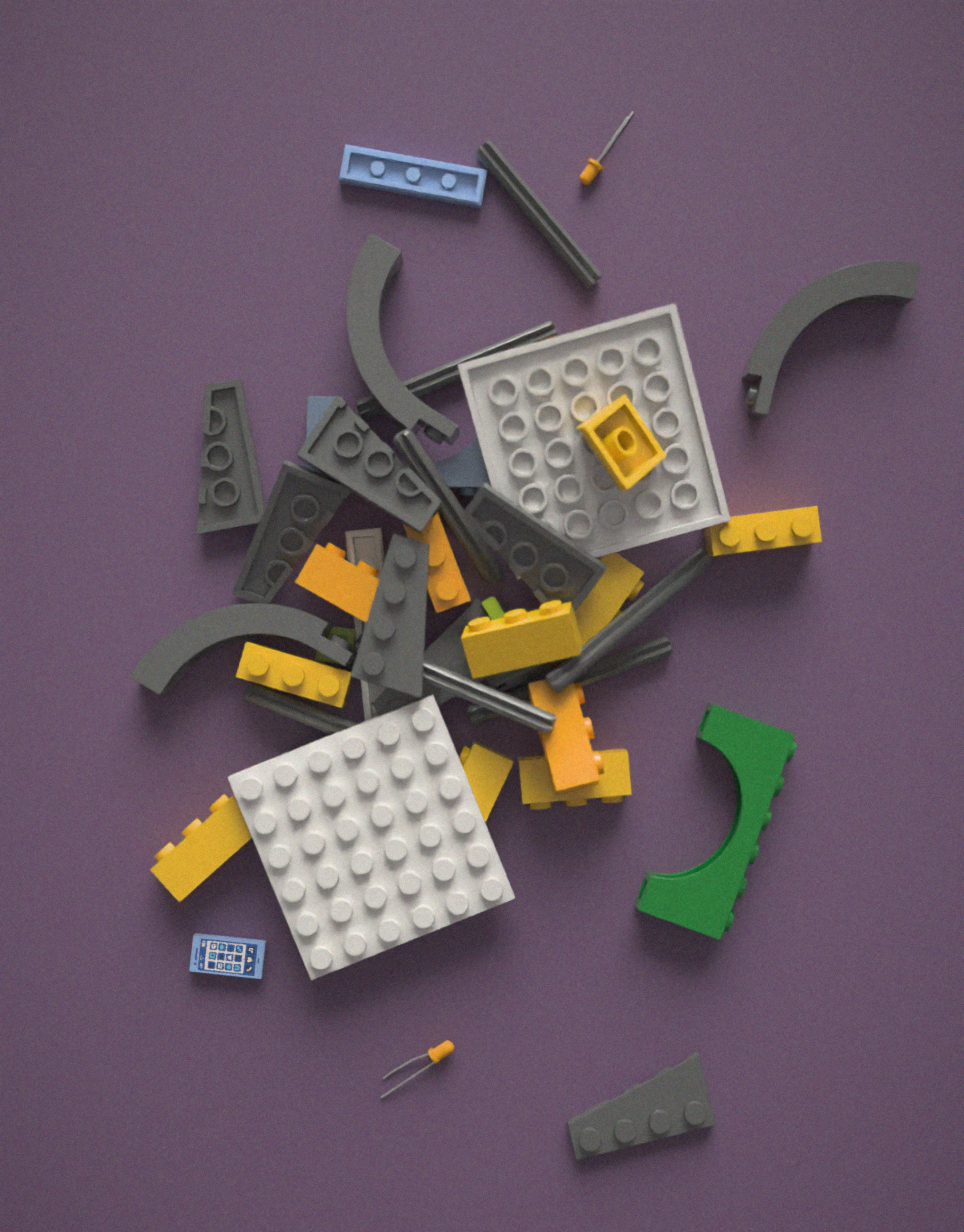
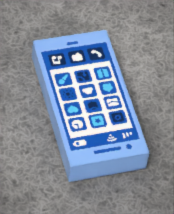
M195 933L193 935L189 971L262 979L267 941Z

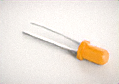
M633 111L626 117L597 161L589 158L587 161L588 165L579 177L583 185H590L596 175L603 171L604 168L599 162L634 113Z
M446 1040L435 1048L431 1047L430 1049H428V1053L407 1061L406 1063L402 1064L401 1066L397 1067L396 1069L392 1070L390 1073L385 1075L383 1079H385L401 1067L405 1066L406 1064L427 1055H429L433 1061L432 1063H430L429 1065H427L426 1067H424L423 1069H421L420 1071H418L417 1073H415L414 1075H412L411 1077H409L408 1079H406L390 1091L383 1094L381 1098H383L384 1096H386L387 1094H389L405 1082L409 1081L410 1079H412L413 1077H415L416 1075H418L434 1063H438L439 1061L453 1053V1043L451 1041Z

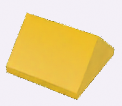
M625 394L577 426L587 444L622 493L666 457V454Z

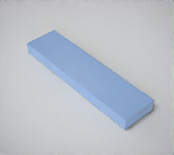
M345 144L339 182L481 209L487 170Z

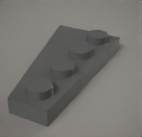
M239 378L205 385L202 423L203 448L200 457L201 483L198 492L199 518L196 535L259 524L266 506L243 380Z
M338 394L297 453L300 460L423 535L442 506V501L395 455V452L385 442L383 443Z
M284 460L232 594L255 603L269 604L292 573L293 568L303 554H306L323 527L329 523L335 515V511L352 491L326 475Z
M485 482L462 515L494 551L497 550L509 563V568L533 590V594L542 604L555 600L561 601L562 604L572 602L575 613L607 569V565Z
M393 534L350 677L422 698L429 544Z
M478 598L424 650V660L476 682L483 680L487 676L472 678L461 636L465 626H468L470 621L481 617H489ZM423 681L422 698L434 694L438 706L456 696ZM386 688L372 702V705L378 715H382L417 701L421 697Z
M697 1051L687 1056L686 1060L673 1067L668 1066L657 1072V1075L651 1079L625 1089L626 1092L611 1100L607 1099L567 1120L576 1160L716 1125Z

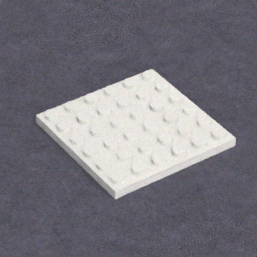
M676 303L458 364L491 487L593 557H600L731 520ZM625 394L666 454V457L622 493L587 444L577 426Z
M434 694L228 777L311 980L515 899V894Z

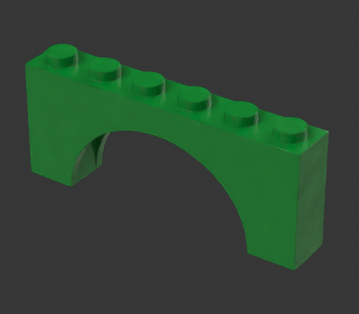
M707 703L696 737L705 740L717 749L731 770L736 790V807L731 827L718 849L701 864L689 870L672 874L655 873L646 870L634 904L639 911L721 940L723 931L728 932L732 926L735 913L731 910L736 897L741 898L747 883V878L744 877L748 863L753 864L759 851V844L756 843L760 830L765 831L770 822L772 811L768 809L772 797H777L782 789L784 776H781L785 762L789 763L792 760L797 744L793 742L795 734Z

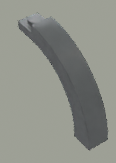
M370 233L354 264L346 301L348 338L355 363L364 385L373 400L401 430L409 428L416 436L422 427L424 428L423 434L433 442L441 445L444 441L452 446L460 435L459 426L416 398L397 377L385 354L382 339L384 305L390 287L404 262L400 250L375 234Z
M881 260L847 266L815 280L792 297L764 327L747 359L742 379L755 381V385H749L745 398V406L750 407L748 417L762 420L768 416L781 363L795 338L809 323L829 311L855 303L883 302L905 306L914 299L922 264L908 261Z
M238 604L200 614L170 631L145 654L129 677L159 695L170 697L181 678L203 657L224 645L255 637H278L306 644L349 669L352 667L356 655L349 652L352 644L333 634L332 638L328 640L327 637L334 626L312 614L275 604Z

